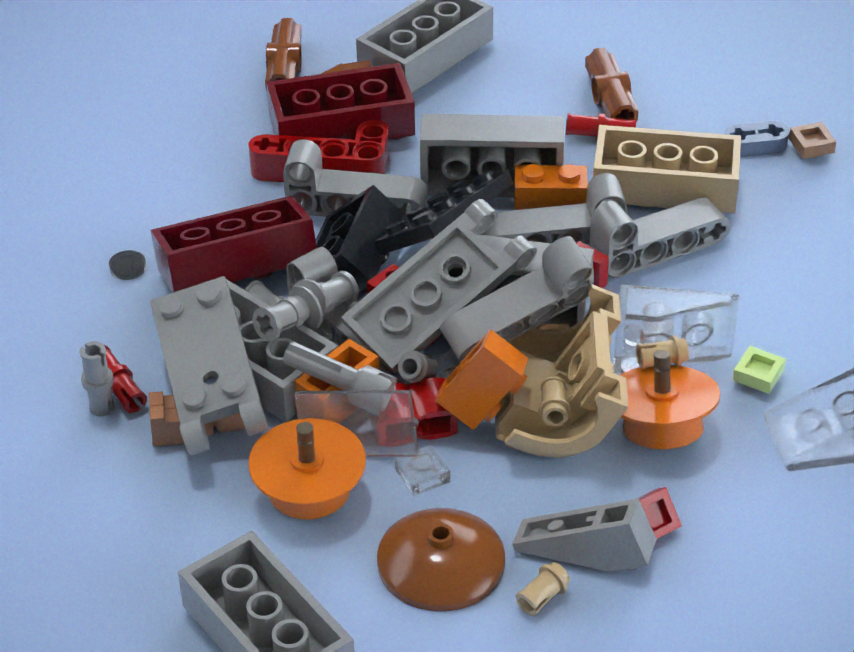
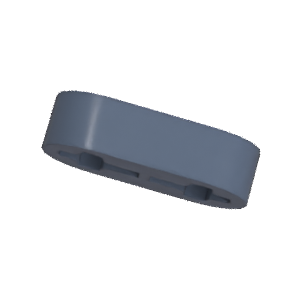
M765 121L732 125L725 130V134L741 136L740 157L775 154L786 150L789 128L781 122Z

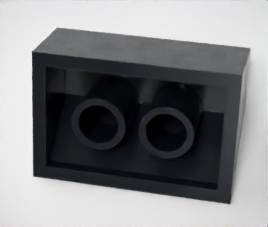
M372 185L326 216L316 237L317 248L324 247L331 253L336 262L338 272L346 271L355 278L359 292H367V281L378 274L381 265L385 263L390 255V252L381 255L375 241L386 235L387 231L385 228L401 220L404 213L376 186Z

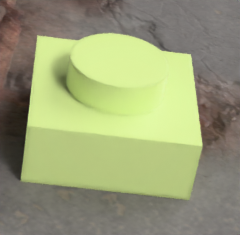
M749 346L734 368L733 381L769 394L785 369L786 359Z

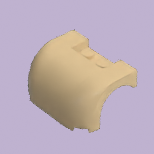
M591 284L588 288V295L591 301L587 315L579 323L559 331H545L533 328L508 342L529 359L524 374L527 375L526 381L516 394L511 395L508 392L501 399L503 405L495 416L496 438L504 441L507 447L542 457L564 458L574 456L599 444L629 406L626 377L613 373L614 365L610 357L611 335L621 323L619 294ZM550 376H558L565 380V385H567L566 398L571 405L570 418L559 427L548 426L539 417L538 408L540 403H542L541 383Z

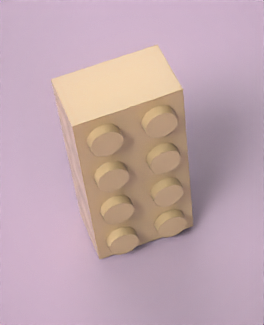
M599 125L593 177L602 173L615 175L619 180L627 205L671 208L705 197L721 212L735 213L739 184L741 136Z

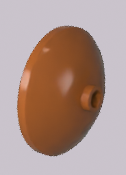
M431 508L417 511L401 518L386 531L378 546L377 567L385 587L404 603L424 610L452 611L481 601L496 588L504 573L505 550L497 532L478 516L452 508Z

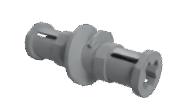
M339 271L333 274L327 282L317 283L310 279L298 281L289 292V297L280 300L272 307L262 306L254 311L252 321L255 331L262 339L271 342L279 338L281 332L287 329H294L302 324L311 330H315L322 324L323 315L334 310V307L340 304L349 305L356 302L359 293L358 284L355 278L346 271Z

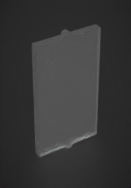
M411 390L296 391L294 393L298 419H324L346 427L359 438L366 456L417 457L419 454L416 427L419 421L414 418Z

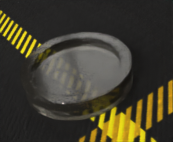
M133 250L118 252L109 260L110 273L122 280L137 278L146 270L145 257L140 252Z

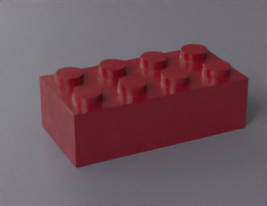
M400 63L266 82L269 117L275 135L355 140L359 124L367 120L385 122L388 125L389 139H400L415 135V101Z
M292 196L150 230L158 271L172 293L225 276L233 284H236L238 280L250 277L255 279L266 278L272 275L274 271L286 269L288 263L317 248L313 220Z

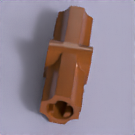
M282 18L278 24H275L272 41L267 43L266 91V82L296 78L297 72H301L302 27L293 18Z
M605 48L593 49L592 53L585 57V68L591 79L594 103L602 105L608 118L636 119L638 121L639 111L631 95V82L628 72L620 71L613 53H609Z

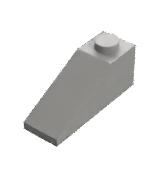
M638 498L523 519L512 546L518 552L606 572L623 569L631 571L642 566H648L656 543V537Z

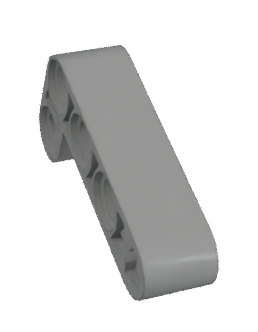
M298 140L292 144L283 171L285 197L292 196L309 216L326 217L374 185L404 213L402 219L407 221L406 214L418 207L424 206L428 194L426 183L413 176L323 169L321 150L317 144L309 140Z
M602 173L589 181L586 203L497 212L498 216L494 224L481 235L511 239L522 235L528 241L550 244L562 237L570 236L576 243L580 241L589 246L591 217L594 210L606 201H615L627 213V204L618 178L610 173Z
M705 197L636 220H632L617 202L606 201L600 204L592 213L589 246L609 256L608 274L611 277L617 278L717 244L730 232L731 222Z
M562 237L551 243L543 252L542 267L460 309L442 322L440 330L460 362L490 329L508 342L578 305L589 297L588 288L591 284L594 285V270L572 237Z
M318 247L287 264L288 295L293 285L298 281L310 279L317 283L327 282L333 274L338 272L336 262L326 248ZM357 301L349 305L340 304L334 307V310L323 315L322 324L313 330L338 345V347L346 340L351 339L369 350L343 324L341 319L342 315L358 303ZM379 360V370L389 375L393 374Z

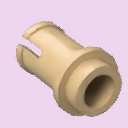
M672 335L666 341L636 345V359L640 369L654 367V353L659 350L668 351L670 353V364H674L676 367L681 366L682 362H686L689 359V350L685 338L678 339L676 335Z
M558 376L547 377L541 383L542 403H540L538 408L539 417L545 424L551 427H559L565 424L571 415V405L566 398L567 385H565V380Z
M552 562L550 565L543 564L539 568V575L515 595L517 604L525 613L535 616L556 594H563L567 590V584L570 582L569 574L556 562Z

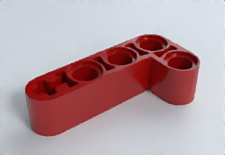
M367 120L359 124L355 140L263 134L253 137L248 143L251 175L260 181L284 182L283 171L292 144L298 140H309L318 145L322 153L323 169L386 174L389 162L388 125L380 120Z

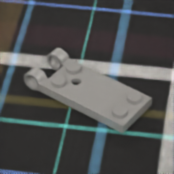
M478 199L473 202L462 215L341 316L343 324L371 352L378 355L379 360L394 375L398 372V362L403 354L409 351L421 352L442 334L440 325L448 316L485 297L514 271L519 272L526 268L536 256L537 249L522 235L513 238L498 254L494 253L477 236L486 232L494 224L498 216L497 211L484 199ZM454 267L463 269V273L459 277H451L449 271Z
M225 276L150 300L180 420V431L188 454L192 456L210 450L204 424L237 413L241 414L248 436L269 430ZM219 377L214 384L205 383L210 378Z

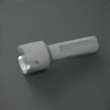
M296 342L289 344L283 357L286 365L349 392L348 396L351 403L378 415H381V410H385L389 404L397 383L396 377L369 365L357 370Z

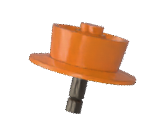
M659 350L654 353V367H647L646 369L638 367L620 374V376L626 377L629 406L621 416L624 419L623 432L630 441L643 447L674 449L691 444L703 433V418L709 415L718 406L720 401L719 386L710 376L693 368L670 365V353L665 350Z
M297 419L273 427L257 440L249 455V473L255 486L264 495L269 497L271 503L278 511L292 518L318 519L334 513L345 504L350 491L359 483L364 474L366 455L359 438L346 427L324 419Z

